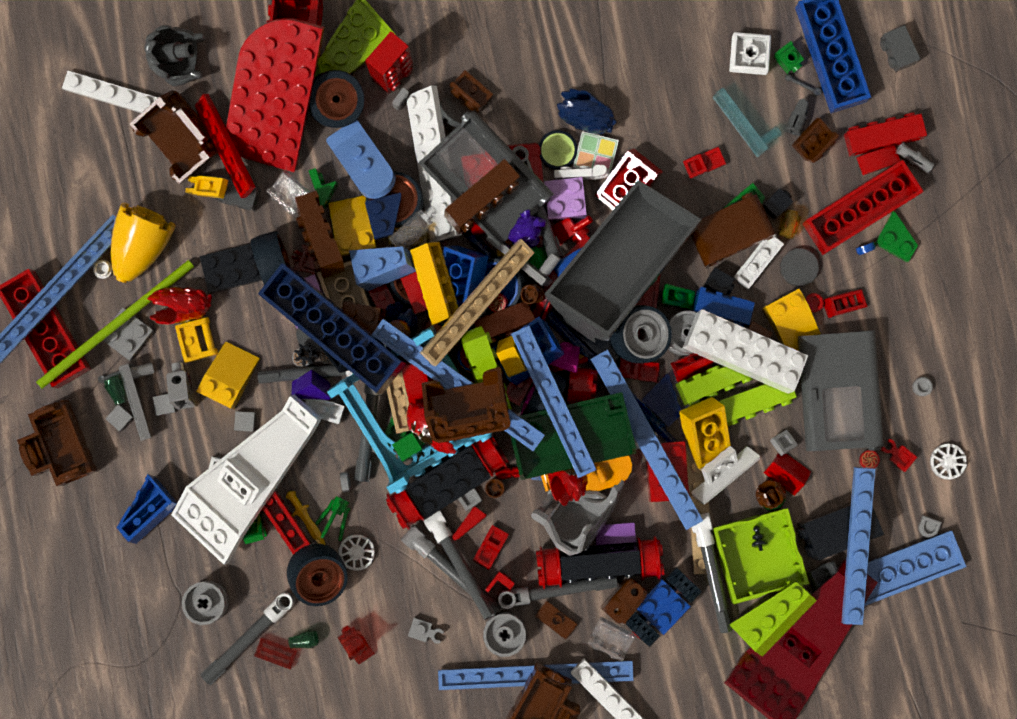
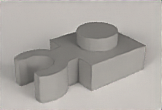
M414 617L408 637L427 642L429 637L434 643L439 644L441 640L436 639L435 634L437 632L443 634L444 630L441 628L433 630L431 629L432 623Z

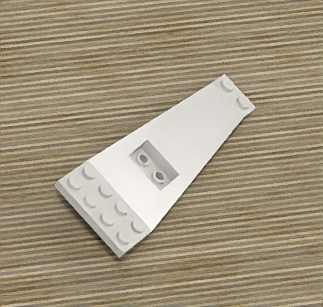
M295 394L291 395L281 412L187 485L171 515L224 565L229 563L245 533L303 450L322 418Z

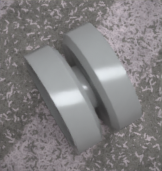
M683 311L677 313L669 320L672 330V339L668 348L670 352L678 356H688L693 353L682 347L687 337L684 331L689 332L696 312Z
M211 580L201 581L190 586L182 599V610L186 618L199 625L211 624L221 619L229 606V596L225 588L218 582ZM205 599L208 600V603H207L208 606H206V605L204 604V600H205Z
M499 612L490 617L486 622L483 639L486 647L493 654L500 657H509L518 653L523 647L526 640V629L523 621L517 615L510 612ZM503 630H507V637H503L501 635V632L503 633Z

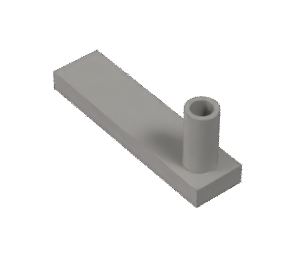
M489 236L486 238L504 255L511 248L506 242L498 247ZM552 252L540 269L529 261L521 269L540 285L549 287L553 281L548 276L561 258Z
M151 362L129 368V364L119 367V372L140 440L144 441L151 438L133 379L153 374V365Z

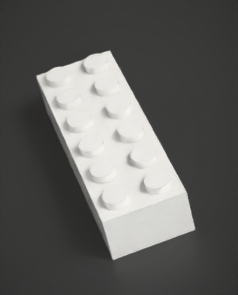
M703 309L696 313L682 347L787 394L795 391L808 355Z

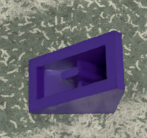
M310 370L292 382L291 395L295 394L299 399L330 400V396L327 393L330 389V383L315 371Z

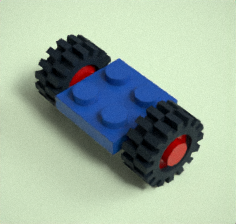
M675 568L666 578L675 588L674 590L661 580L638 607L637 610L646 618L647 622L634 612L625 623L649 647L660 637L649 624H653L665 635L690 608L680 595L692 603L702 593L694 582L678 568Z

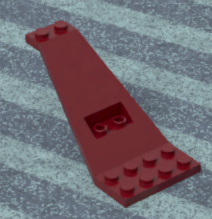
M846 559L843 560L836 573L811 594L817 601L762 657L750 647L742 654L724 681V684L768 719H796L853 625L841 622ZM868 574L865 603L878 583Z

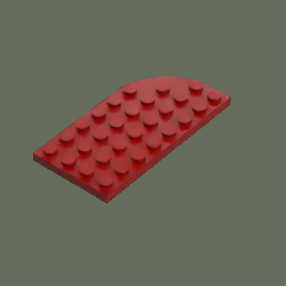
M294 18L276 19L257 28L243 43L238 56L226 129L240 157L290 172L296 171L325 27Z

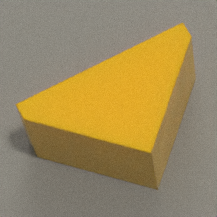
M509 336L499 340L496 354L508 377L527 371L513 337Z

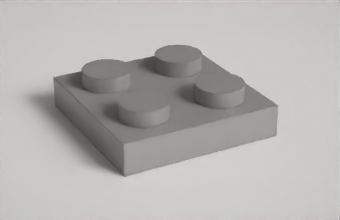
M122 307V309L119 311L116 317L119 316L126 309ZM133 316L103 341L126 359L132 361L154 330Z

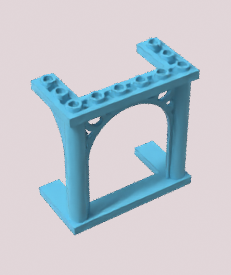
M432 325L411 339L414 340L417 346L421 344L422 347H425L437 331ZM446 354L442 361L458 372L450 357ZM351 374L327 391L331 398L338 394L340 395L380 459L389 478L386 488L390 494L393 492L398 494L405 490L411 476L415 475V477H418L426 472V467L430 465L435 467L442 462L441 458L446 455L449 457L455 455L438 452L433 447L426 445L424 446L425 450L422 451L425 454L424 457L421 455L419 461H417L416 455L413 457L411 464L405 465L399 456L398 458L395 456L397 453L394 452V447L392 446L395 441L391 440L383 432L353 384L360 380L358 377ZM492 433L449 442L454 445L453 448L458 453L459 447L463 445L468 447L479 440L484 442L492 437Z

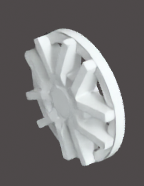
M942 444L936 447L930 456L931 469L942 479H955L961 476L967 466L966 455L957 445ZM946 447V452L944 453L940 449ZM950 447L954 448L952 454H949ZM957 450L960 452L961 456L956 457ZM939 452L942 455V457L939 458L935 456V454ZM963 458V464L957 463L956 459ZM934 459L938 460L940 463L934 466ZM942 466L943 469L938 473L936 468ZM956 466H962L961 470L958 471ZM951 469H954L956 475L952 476ZM947 470L948 476H943L942 474Z
M355 534L348 536L342 541L339 547V555L346 568L360 571L367 568L373 562L375 548L369 538ZM352 538H358L356 544L352 541ZM361 538L366 540L363 546L359 545ZM348 540L352 544L351 548L345 544ZM367 543L370 544L371 550L364 549ZM345 547L348 552L342 554V548ZM365 552H371V558L364 556ZM349 554L350 559L344 561L342 556ZM362 558L369 560V562L365 566L363 564ZM353 560V567L346 563ZM356 560H360L361 567L356 568Z

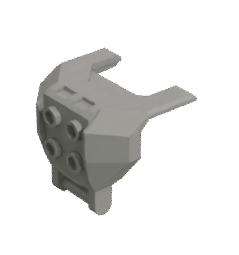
M621 480L618 485L612 487L608 497L598 491H586L584 496L581 495L579 501L573 499L570 502L569 500L566 506L559 502L551 514L547 515L545 511L555 500L551 490H549L548 496L539 508L532 512L531 517L545 527L556 548L569 556L581 553L588 549L609 519L619 500L624 480Z

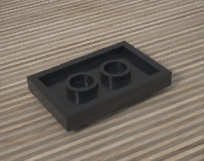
M251 244L199 256L209 294L262 281Z

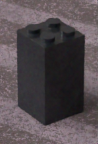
M851 502L797 523L799 528H796L800 539L805 541L806 546H804V550L808 557L811 556V559L819 561L847 550ZM873 505L870 540L884 535Z

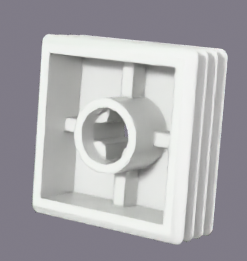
M734 32L731 43L729 71L766 75L769 71L771 35ZM748 50H751V53L755 55L749 57V55L746 53L748 52Z

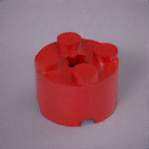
M578 368L577 373L570 371L567 405L595 398L591 395L596 394V382H593L597 381L598 371L596 369Z

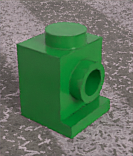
M792 41L778 50L773 57L786 74H789L791 71L793 73L797 72L803 67L802 63L805 60L793 46ZM791 55L794 60H789L788 56Z

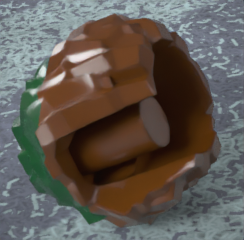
M766 480L760 484L755 494L759 505L771 511L780 509L787 497L785 487L780 482Z

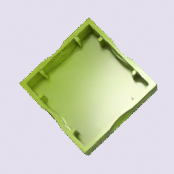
M788 508L715 526L711 530L732 604L759 598L770 592L783 591L795 582H798L801 586L809 584L804 563L796 545V535ZM755 525L760 526V533L765 535L762 540L768 541V544L762 547L763 551L752 547V543L756 541L752 539V536L755 534L753 530Z

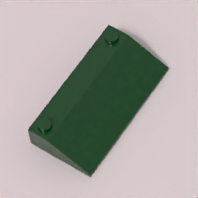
M622 392L566 405L593 463L636 454V445ZM547 410L521 415V418L541 431L545 436L534 451L511 436L520 479L525 480L573 469L572 463Z

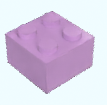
M582 177L544 181V184L554 193V196L546 203L549 222H559L567 218L577 220L586 217Z

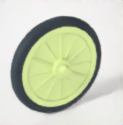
M554 130L545 134L539 142L540 159L548 168L560 170V167H569L575 161L578 146L573 136L562 130Z

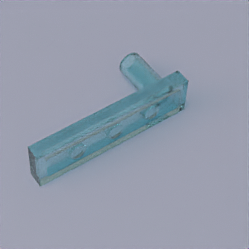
M721 88L713 96V99L757 158L768 149L767 145L781 136V131L776 126L762 136H759L724 88Z

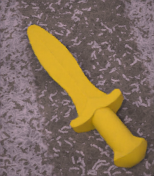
M289 491L286 494V498L291 501L296 509L293 516L298 515L305 523L314 540L318 544L325 545L324 539L321 538L320 530L309 517L307 512L309 505L302 506L296 496V491Z

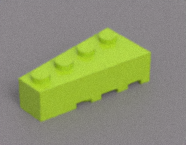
M482 326L465 332L460 338L475 384L483 382V373L485 371L499 367L495 362L497 359L495 350L490 347V343H492L489 332L485 333ZM506 394L508 408L512 409Z
M718 365L687 380L678 382L675 386L684 406L687 404L692 406L699 403L700 399L707 396V399L718 395L717 391L724 389L726 392L735 388V383L742 381L744 384L753 380V378L723 365Z
M795 582L731 623L730 626L756 653L763 657L817 600L803 586Z

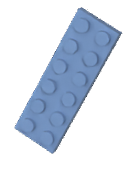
M952 530L868 561L867 574L878 583L864 606L965 568L966 564Z

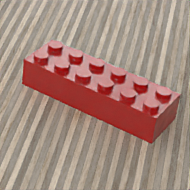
M901 160L803 222L802 225L821 254L825 255L924 191L904 160Z
M31 269L23 271L0 285V297L13 320L44 286L36 272ZM56 307L25 338L44 374L78 348L76 341ZM85 357L80 358L50 383L51 387L59 389L90 371L91 367Z

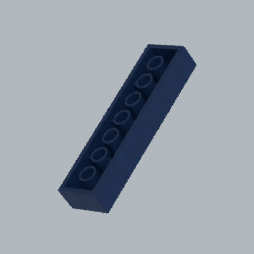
M284 263L278 267L258 293V295L378 394L384 393L407 364L294 269Z

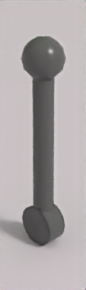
M791 74L785 76L786 81H792L812 91L815 96L821 94L820 88L815 89L793 78Z
M132 363L129 365V368L136 367V365ZM116 371L107 376L101 375L98 377V381L105 383L107 379L119 375L120 372Z

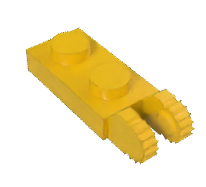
M189 176L188 181L194 183L195 186L194 188H186V193L224 199L228 184L227 179Z

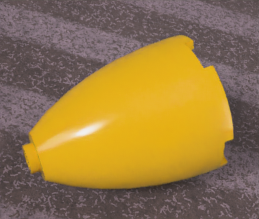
M121 203L111 238L113 274L116 276V280L122 283H127V281H132L139 277L156 261L169 242L176 227L173 222L167 223L163 215L139 205L137 207L133 206V208L128 207V203Z

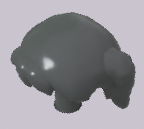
M159 26L147 35L144 50L149 68L174 87L184 85L195 79H201L203 73L195 70L197 43L205 41L206 36L202 33H194L179 27Z

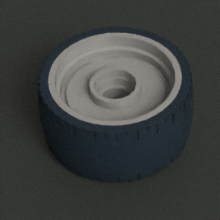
M636 305L613 333V336L610 338L611 345L615 352L626 361L632 363L655 361L662 357L670 346L672 330L669 320L661 311L654 307ZM638 330H639L640 333H641V336H640L639 339H638V336H637Z

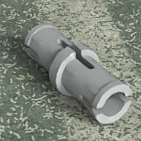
M901 143L896 150V153L907 159L909 164L916 165L926 173H929L934 166V163L922 156L920 151L913 150L905 143Z

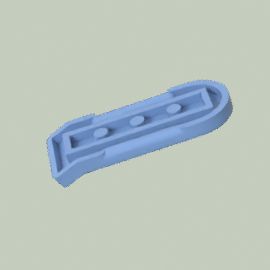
M357 120L346 127H342L326 139L338 160L365 197L377 199L385 196L392 190L396 180L395 173Z

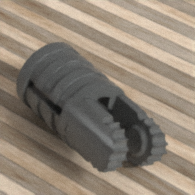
M805 98L797 102L785 127V131L792 135L800 136L807 121L809 104Z

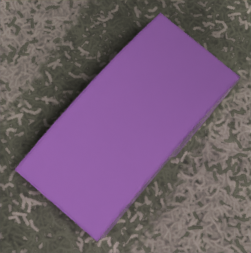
M634 522L604 525L595 537L596 545L636 542Z

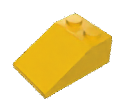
M364 195L328 203L334 238L342 258L350 257L349 250L377 248Z
M800 289L791 292L762 309L780 343L799 351L798 336L821 335L810 307Z
M225 342L205 373L196 392L235 410L260 358Z
M710 397L679 411L682 429L698 469L703 468L722 451L731 446L725 406L719 401Z

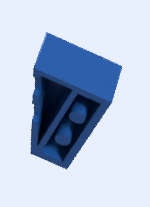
M700 287L696 291L692 311L697 313L703 309L742 327L750 325L755 302L734 296H725L718 291L716 293L709 292L704 287Z
M147 474L143 486L137 491L136 498L131 506L128 507L116 528L128 542L137 544L175 509L177 501L155 476Z

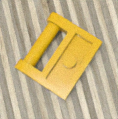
M209 317L175 326L184 363L218 354V349L215 348L209 327ZM198 326H202L207 351H202L196 329Z

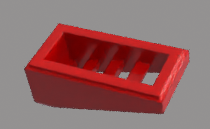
M862 289L823 300L828 318L868 307ZM854 295H856L859 304L857 306L853 297ZM847 297H848L849 302H850V305H851L850 308H849V305H848V302H847V299H846ZM839 300H841L843 309H841Z
M476 506L473 507L452 536L453 539L457 540L483 520L487 514Z

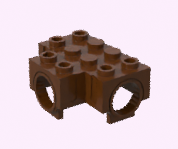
M61 400L35 410L34 413L28 414L35 433L17 440L20 456L30 475L39 476L43 472L50 471L56 486H64L98 472L69 400Z
M537 662L506 719H577L581 713L580 705L567 699L572 689V680Z

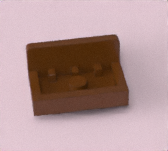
M466 70L463 71L455 82L450 83V92L457 99L461 97L471 111L476 110L479 113L494 96L493 93Z
M816 118L792 146L805 161L814 163L820 160L823 153L835 144V140L839 135L836 132H832L821 118Z

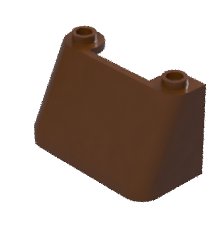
M171 90L159 96L129 123L136 135L142 137L149 136L172 164L169 168L170 176L178 184L218 154L202 120L177 91Z
M748 193L741 197V201L702 218L700 226L692 233L691 237L706 269L715 265L718 260L722 261L751 246L762 243V240L768 241L776 237L774 228L757 194Z
M500 367L485 371L483 373V382L446 390H444L443 384L439 381L422 383L424 416L433 441L444 443L499 432L510 427V415Z

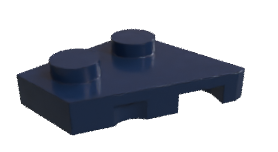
M401 193L365 202L374 240L394 235L399 205L402 199Z

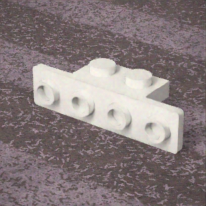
M729 446L701 469L705 481L691 492L692 496L705 505L759 461L760 455L749 447L736 454L735 449Z

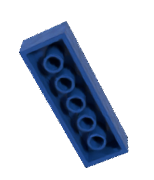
M839 0L799 1L795 10L830 114L866 103L871 98Z

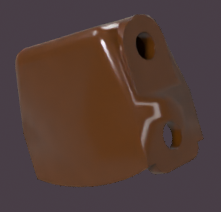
M627 577L603 602L601 609L619 624L623 622L625 624L646 599L648 592L634 579Z

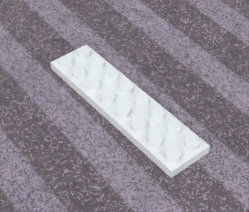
M431 85L406 97L430 243H440L461 236L462 233L459 234L444 217L445 209L454 200L419 164L428 153L446 138L437 86ZM446 149L439 156V159L451 170L448 149Z

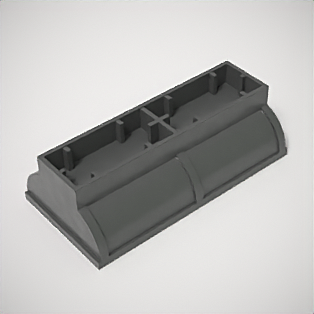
M637 180L547 290L545 297L563 316L564 323L594 343L598 339L608 341L692 233L698 229L702 219Z

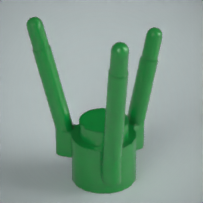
M337 496L334 500L331 499L328 507L315 523L319 525L330 510L333 512L321 534V538L325 537L336 515L344 513L338 538L339 541H342L347 516L351 509L348 507V501Z

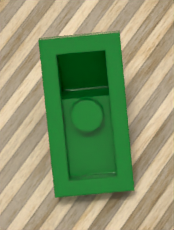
M316 168L308 170L315 191L318 193L320 205L325 209L338 183L334 181L322 185L325 183L322 172L318 173Z
M664 284L662 306L693 310L695 291Z
M261 511L243 537L245 544L264 540V537L267 536Z

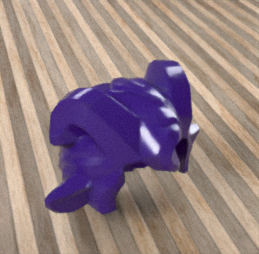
M528 209L520 213L521 217H518L515 226L510 230L508 239L512 241L513 245L517 240L522 239L530 248H534L540 241L541 227L546 226V220L532 216Z

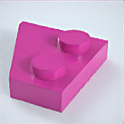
M562 342L560 346L565 354L550 363V365L577 373L580 347L574 346L570 342Z

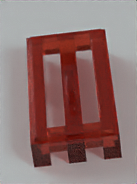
M261 637L254 656L291 669L298 650ZM263 643L292 653V656L290 657L263 647ZM260 651L288 660L289 664L261 654Z

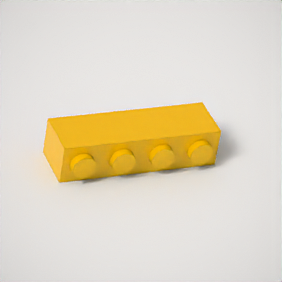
M426 243L410 250L429 318L432 325L447 322L459 307L440 243Z

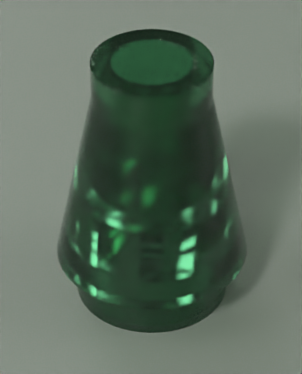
M117 375L104 380V388L115 405L126 402L122 379H119Z
M309 629L289 637V647L293 649L314 648V646H318L319 639L316 630L312 631Z

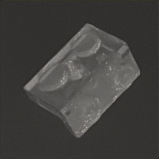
M287 171L282 172L274 185L266 190L272 200L279 202L284 206L285 211L292 215L298 214L295 197L310 193Z
M600 617L591 633L588 644L596 650L609 654L613 659L623 661L627 650L635 638V634Z

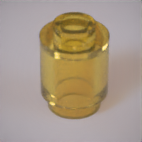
M794 210L783 212L778 228L780 231L779 236L794 239L801 221V216L798 215L799 212Z

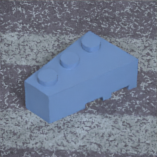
M403 246L349 250L356 285L366 291L416 272L411 252Z

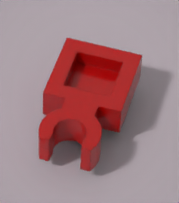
M888 439L887 442L890 443L891 448L887 450L885 447H881V451L891 454L892 456L889 461L901 471L906 472L917 457L903 445L897 448L895 441Z

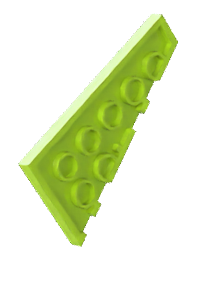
M356 0L348 10L343 22L338 26L325 47L322 56L318 59L315 77L330 70H341L352 75L366 63L365 60L392 31L366 0Z

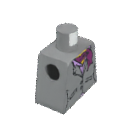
M182 362L171 364L172 373L166 374L169 403L177 410L196 407L191 376L184 370Z

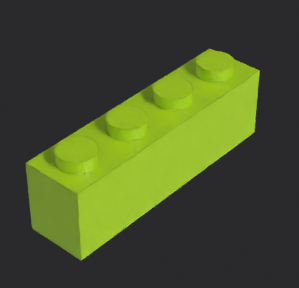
M764 384L719 402L725 406L727 425L731 426L739 423L738 419L744 416L747 420L756 417V412L763 410L764 413L775 410L774 406L781 403L782 407L793 403L792 399L796 398L795 391L787 394Z

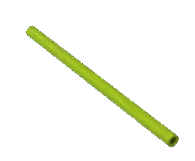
M187 260L38 379L36 383L41 389L46 387L152 302L147 298L154 291L172 286L194 268L193 264Z

